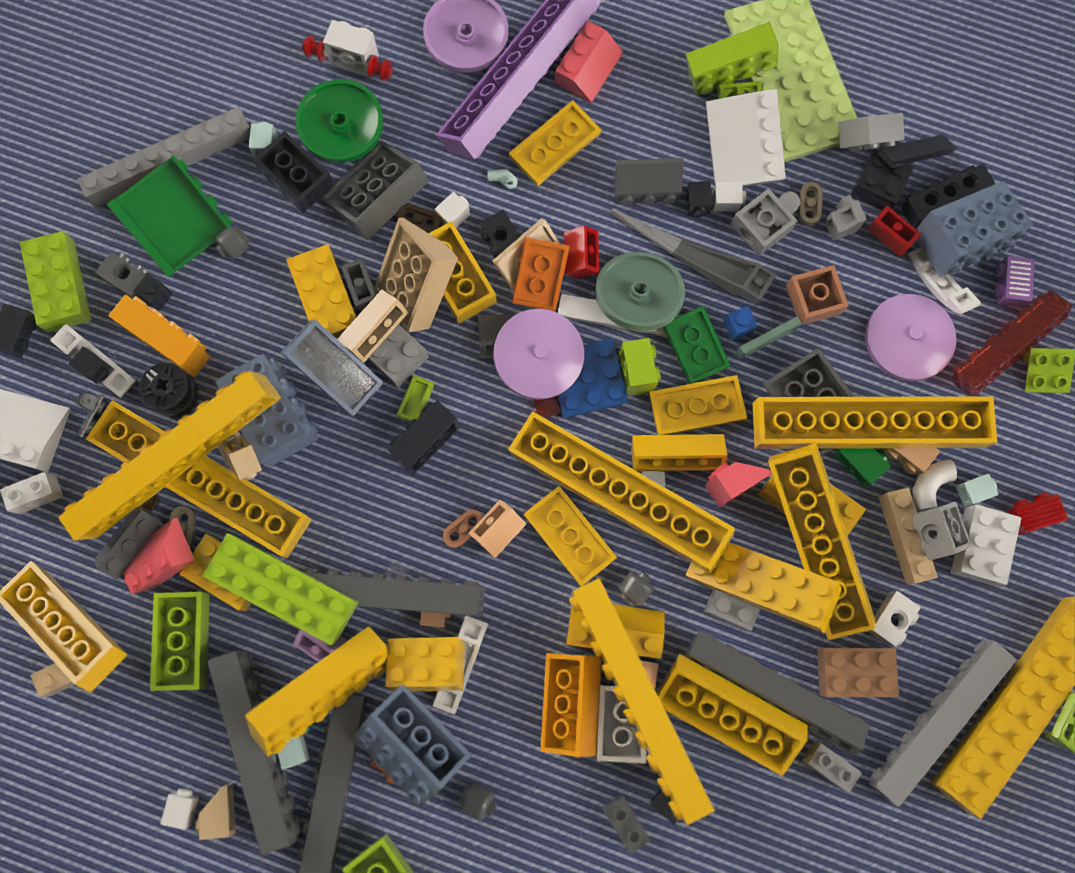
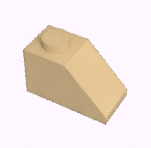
M233 783L222 786L199 813V818L196 820V832L199 834V840L226 838L236 833Z

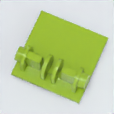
M1030 348L1028 353H1024L1023 360L1028 363L1024 392L1070 393L1075 349Z

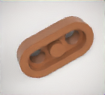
M468 510L451 523L443 532V540L446 545L451 548H459L469 541L472 537L468 533L475 527L469 525V520L475 518L478 523L483 518L482 514L477 510ZM453 533L459 534L457 541L451 540Z

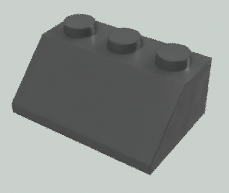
M683 158L617 160L613 178L615 203L630 205L642 202V204L648 205L654 202L671 204L679 201L682 194Z

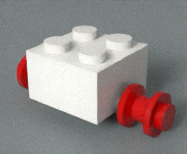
M332 20L325 38L320 43L316 42L315 36L312 35L305 38L302 43V51H304L305 57L310 58L312 55H317L318 61L323 62L328 56L332 66L366 77H373L374 74L380 75V80L384 82L392 76L393 66L391 61L385 59L384 62L378 61L379 55L373 32L366 28H357L344 21Z

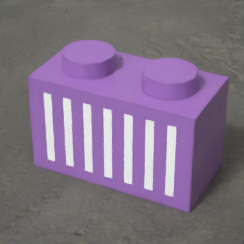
M1007 256L996 267L998 284L995 288V297H997V305L1024 308L1033 301L1034 259Z

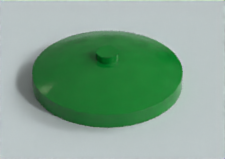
M336 79L315 86L303 97L296 113L297 132L305 148L317 158L331 163H347L362 158L376 146L383 131V113L377 98L367 87L351 80Z

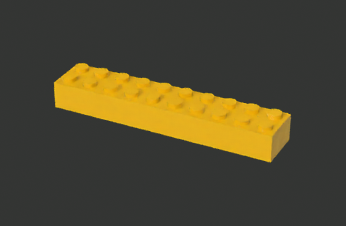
M251 371L240 373L232 385L219 389L216 392L217 396L201 403L197 407L198 411L180 419L177 427L163 432L159 436L160 440L140 450L141 454L135 459L132 458L125 461L121 465L122 469L117 473L107 475L102 479L103 483L100 486L86 491L83 494V499L65 507V512L58 518L73 540L99 538L242 429L251 420L280 400L281 396L265 375Z
M758 397L753 402L755 449H797L817 443L818 449L987 448L997 443L993 397Z
M112 400L86 440L125 462L141 454L140 450L145 446L160 440L159 436L165 431ZM207 456L203 457L165 486L287 559L312 520L248 480H239L231 470Z
M533 411L508 449L514 458L710 574L735 534L734 527Z
M598 578L572 591V598L569 599L575 613L580 612L583 618L580 624L585 634L590 633L594 640L591 643L592 649L597 657H602L605 664L601 667L607 679H613L616 687L612 688L619 702H624L627 709L623 712L629 724L635 725L638 730L635 733V737L639 745L643 749H647L649 755L646 756V759L651 769L655 773L658 772L661 777L657 781L662 792L667 797L670 796L672 800L668 804L674 816L677 817L678 821L682 819L688 825L714 811L713 806L600 579Z
M1075 596L1063 597L931 782L934 787L971 816L979 819L983 817L1075 686Z

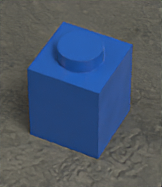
M749 306L729 313L723 321L732 341L752 334L758 326Z

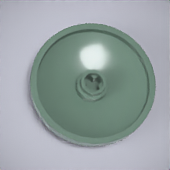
M631 252L613 258L601 269L597 278L595 293L600 309L611 321L630 330L650 331L664 327L677 317L685 299V285L678 270L665 259L650 253Z

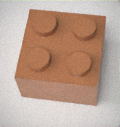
M834 265L792 276L786 284L796 317L798 316L802 322L801 325L841 315L849 307Z

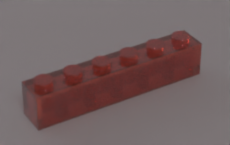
M1049 290L1045 295H1039L1034 300L1032 306L1028 309L1024 308L1019 312L1013 322L1008 321L1002 327L999 334L990 336L981 349H975L967 361L964 363L960 362L955 366L952 383L968 396L975 397L1025 355L1030 348H1033L1066 320L1073 305L1052 290Z

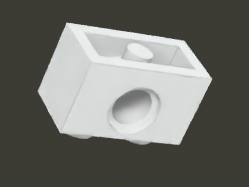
M47 472L0 489L6 510L16 514H22L63 497L57 476Z
M898 591L889 592L874 615L876 629L867 632L888 647L901 645L907 636L905 632L909 625H914L918 620L919 614L917 613L921 607ZM893 614L899 619L896 627L891 623V616Z

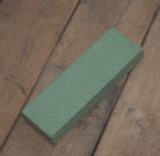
M797 316L740 346L736 352L738 358L743 359L796 331L802 323Z

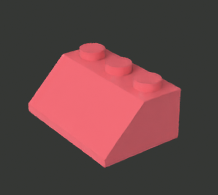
M587 21L555 71V84L592 103L622 56L623 51L605 29Z
M726 462L707 477L709 481L705 484V487L720 508L756 486L772 473L768 469L738 462L729 466Z
M173 518L155 531L123 572L131 595L155 589L195 561L177 518Z

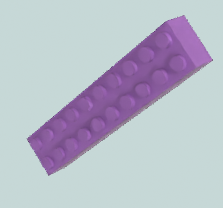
M545 0L436 134V137L449 153L474 160L479 157L487 144L495 138L499 129L508 122L515 109L522 104L527 94L534 89L539 79L547 73L548 68L559 58L564 48L572 42L576 33L584 27L588 18L596 12L597 7L603 0Z

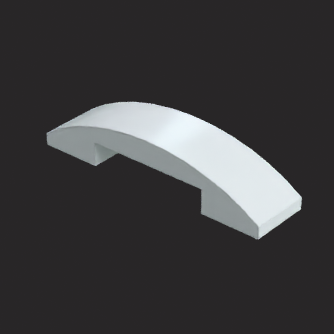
M922 248L909 252V257L925 285L946 307L958 314H962L980 306L981 302L968 288L962 289L949 274L940 277Z
M67 324L50 340L72 358L84 346L112 366L109 369L108 376L101 382L120 398L136 382L128 373Z
M465 616L458 635L465 642L463 691H438L433 707L452 714L456 713L488 623Z

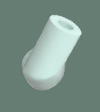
M509 170L488 171V182L500 181L508 189L516 187L517 179Z

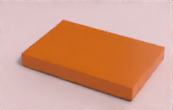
M525 237L512 303L556 312L570 246Z

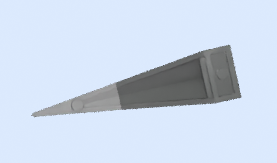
M616 209L611 210L612 215L735 297L740 295L755 305H758L777 275L758 263L699 246L656 229Z

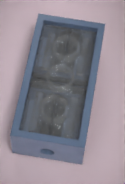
M311 319L281 352L285 358L351 416H354L384 383L316 319Z

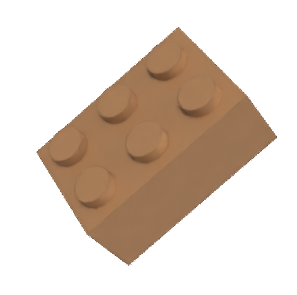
M817 648L819 696L899 697L896 648Z

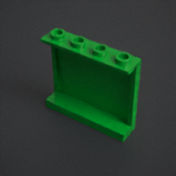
M171 155V158L116 199H112L107 203L109 208L167 277H170L216 242L217 235L225 229L231 228L230 225L233 223L225 212L221 214L217 210L216 206L219 204L212 195L208 194L206 196L201 190L204 185L196 175L191 177L187 173L186 169L189 167L181 157L176 159L174 155Z

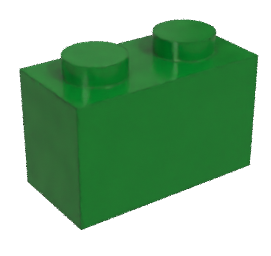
M840 448L833 454L864 488L872 485L891 467L887 463V458L874 448Z

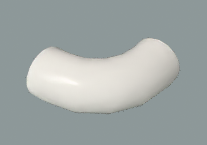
M951 459L931 464L924 473L918 475L912 489V499L916 511L937 507L936 493L938 488L942 484L956 480L957 470L955 463Z

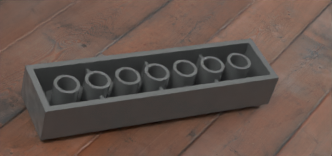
M234 651L208 660V666L261 856L288 847L301 837L300 833H302L300 820L298 818L295 819L293 809H295L294 798L287 791L288 777L286 772L281 770L278 753H273L267 757L253 739L245 717L247 713L264 702V700H261L259 693L262 690L258 677L255 678L253 668H255L254 659L251 654H248V651Z

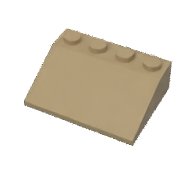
M403 217L398 218L374 288L377 294L383 290L396 298L409 312L400 322L407 332L430 329L458 258L445 243Z

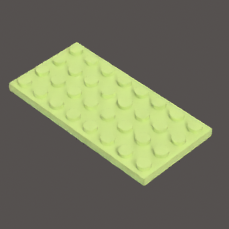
M761 0L725 11L724 16L732 36L771 22L779 43L778 65L769 71L755 73L749 80L750 82L760 81L762 91L777 89L784 162L839 146V122L856 119L857 116L809 0Z

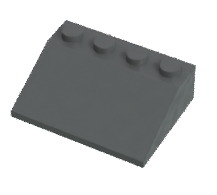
M380 140L368 154L359 160L320 199L353 230L369 240L403 205L407 204L429 182V179L418 162Z
M820 348L815 349L762 384L771 397H854ZM833 448L819 449L820 455H824Z

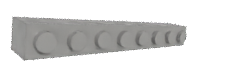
M236 107L77 178L85 198L96 208L110 202L112 199H116L171 158V155H174L176 159L181 157L189 166L249 139L251 129L240 107Z
M995 640L981 641L974 648L975 654L960 665L959 669L961 671L956 677L954 676L947 681L944 692L941 695H937L931 701L930 705L932 707L927 713L924 712L917 718V725L914 729L903 735L901 745L897 750L893 749L887 755V762L884 766L877 768L871 775L872 780L869 785L890 804L899 807L1017 661L1015 657Z

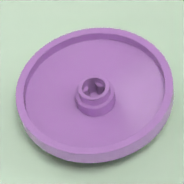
M438 0L428 11L423 27L425 44L433 59L449 70L463 73L480 71L495 63L504 52L509 36L506 15L494 0Z
M902 294L884 301L872 313L866 326L865 342L871 359L884 373L899 380L913 382L928 379L947 366L955 352L956 331L950 316L938 303L921 295Z
M530 309L516 314L503 325L494 344L493 359L500 379L510 390L525 398L543 400L560 395L576 381L583 367L584 347L579 332L564 316L547 309Z

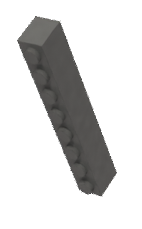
M305 568L304 573L358 601L357 606L483 616L485 588L478 586L479 582L464 581V585H456L455 580L441 579V583H432V578L418 577V581H409V576L395 575V580L386 579L387 575L372 574V578L364 577V573L350 572V576L341 575L342 571L328 570L327 574H319V569Z
M699 631L693 637L685 654L686 658L808 725V733L852 757L862 751L870 725L864 722L862 718L849 714L835 703L824 700L816 692L806 690L799 686L796 681L779 675L776 670L761 665L753 657L743 655L736 651L733 646L718 641L710 633Z
M350 695L342 706L334 707L331 710V718L326 721L324 735H327L325 745L322 744L319 752V759H322L321 768L316 770L314 784H317L316 793L311 795L309 809H312L310 819L306 820L304 826V834H307L305 844L301 845L298 858L302 862L300 870L297 869L296 873H333L358 747L353 735L362 725L367 696Z

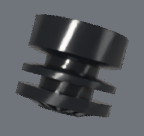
M172 363L152 365L143 373L140 379L139 392L142 399L150 407L165 416L181 417L186 415L195 407L198 401L199 389L196 382L179 366Z

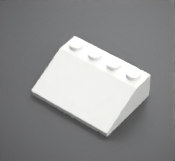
M777 89L752 92L706 102L715 184L716 182L742 183V186L779 182L786 179Z
M0 389V460L48 473L71 409Z

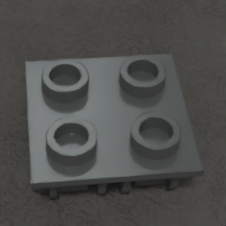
M516 314L478 316L480 359L493 358L494 344L499 331Z
M81 394L78 396V405L89 410L76 435L83 437L84 433H90L95 423L91 421L94 414H100L106 403L102 400L105 395L101 394L95 397L91 394Z

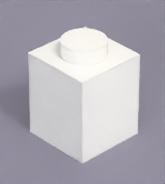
M716 182L712 191L713 211L739 212L742 204L746 202V191H742V183Z
M453 192L435 208V213L439 216L440 222L443 225L452 221L455 227H457L470 215L469 203L463 196H458Z
M178 789V791L168 794L161 825L184 830L191 827L199 796L192 795L193 791L188 789Z

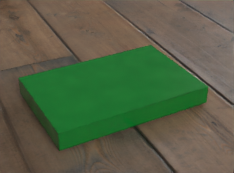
M703 305L675 318L663 327L689 384L696 383L731 366Z

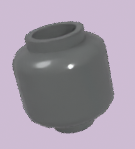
M231 226V228H227L217 235L216 242L218 246L215 248L223 258L228 256L230 259L235 260L249 249L248 242L250 240L239 227L235 229Z
M634 571L628 573L619 585L621 592L619 596L631 606L644 604L654 591L653 586L650 584L652 579L643 571L639 574Z
M477 783L466 786L459 799L462 812L478 821H482L486 816L491 817L497 806V803L494 802V792Z

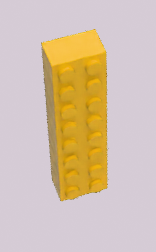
M817 443L770 456L768 464L804 570L834 580L842 588L825 631L828 640L876 629L875 617Z

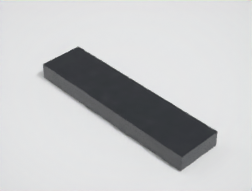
M942 134L896 144L895 146L882 147L878 155L890 167H896L953 154L957 147Z

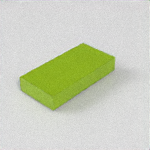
M413 375L396 416L408 422L413 419L417 420L423 414L422 410L427 405L435 383Z

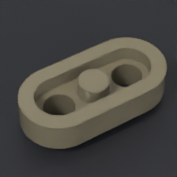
M815 182L804 184L799 192L798 219L806 226L815 225L822 215L823 191L820 185ZM806 194H811L813 198H809ZM805 214H810L812 218H807Z
M179 506L172 511L170 520L173 518L178 519L191 549L194 544L196 515L192 509L186 506ZM187 515L188 519L186 522L183 523L181 521L182 516Z

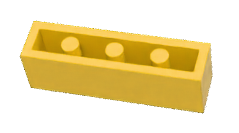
M724 434L633 435L631 454L633 470L635 471L715 470L725 464L727 460Z

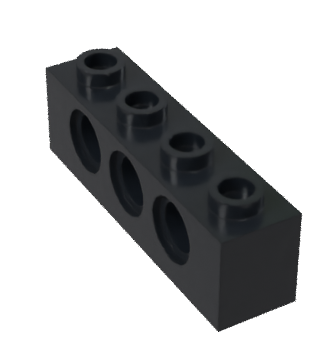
M984 163L977 167L971 165L964 169L962 174L956 176L954 173L946 177L940 184L934 182L920 193L918 191L912 192L905 197L906 201L902 204L901 209L911 226L916 228L932 210L996 183ZM925 200L930 202L932 206L928 205Z

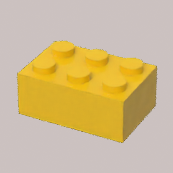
M205 534L193 552L195 561L182 569L180 575L235 609L246 612L251 602L203 577L222 541L214 536Z
M459 637L388 639L385 687L394 692L402 684L410 692L463 691L465 642Z

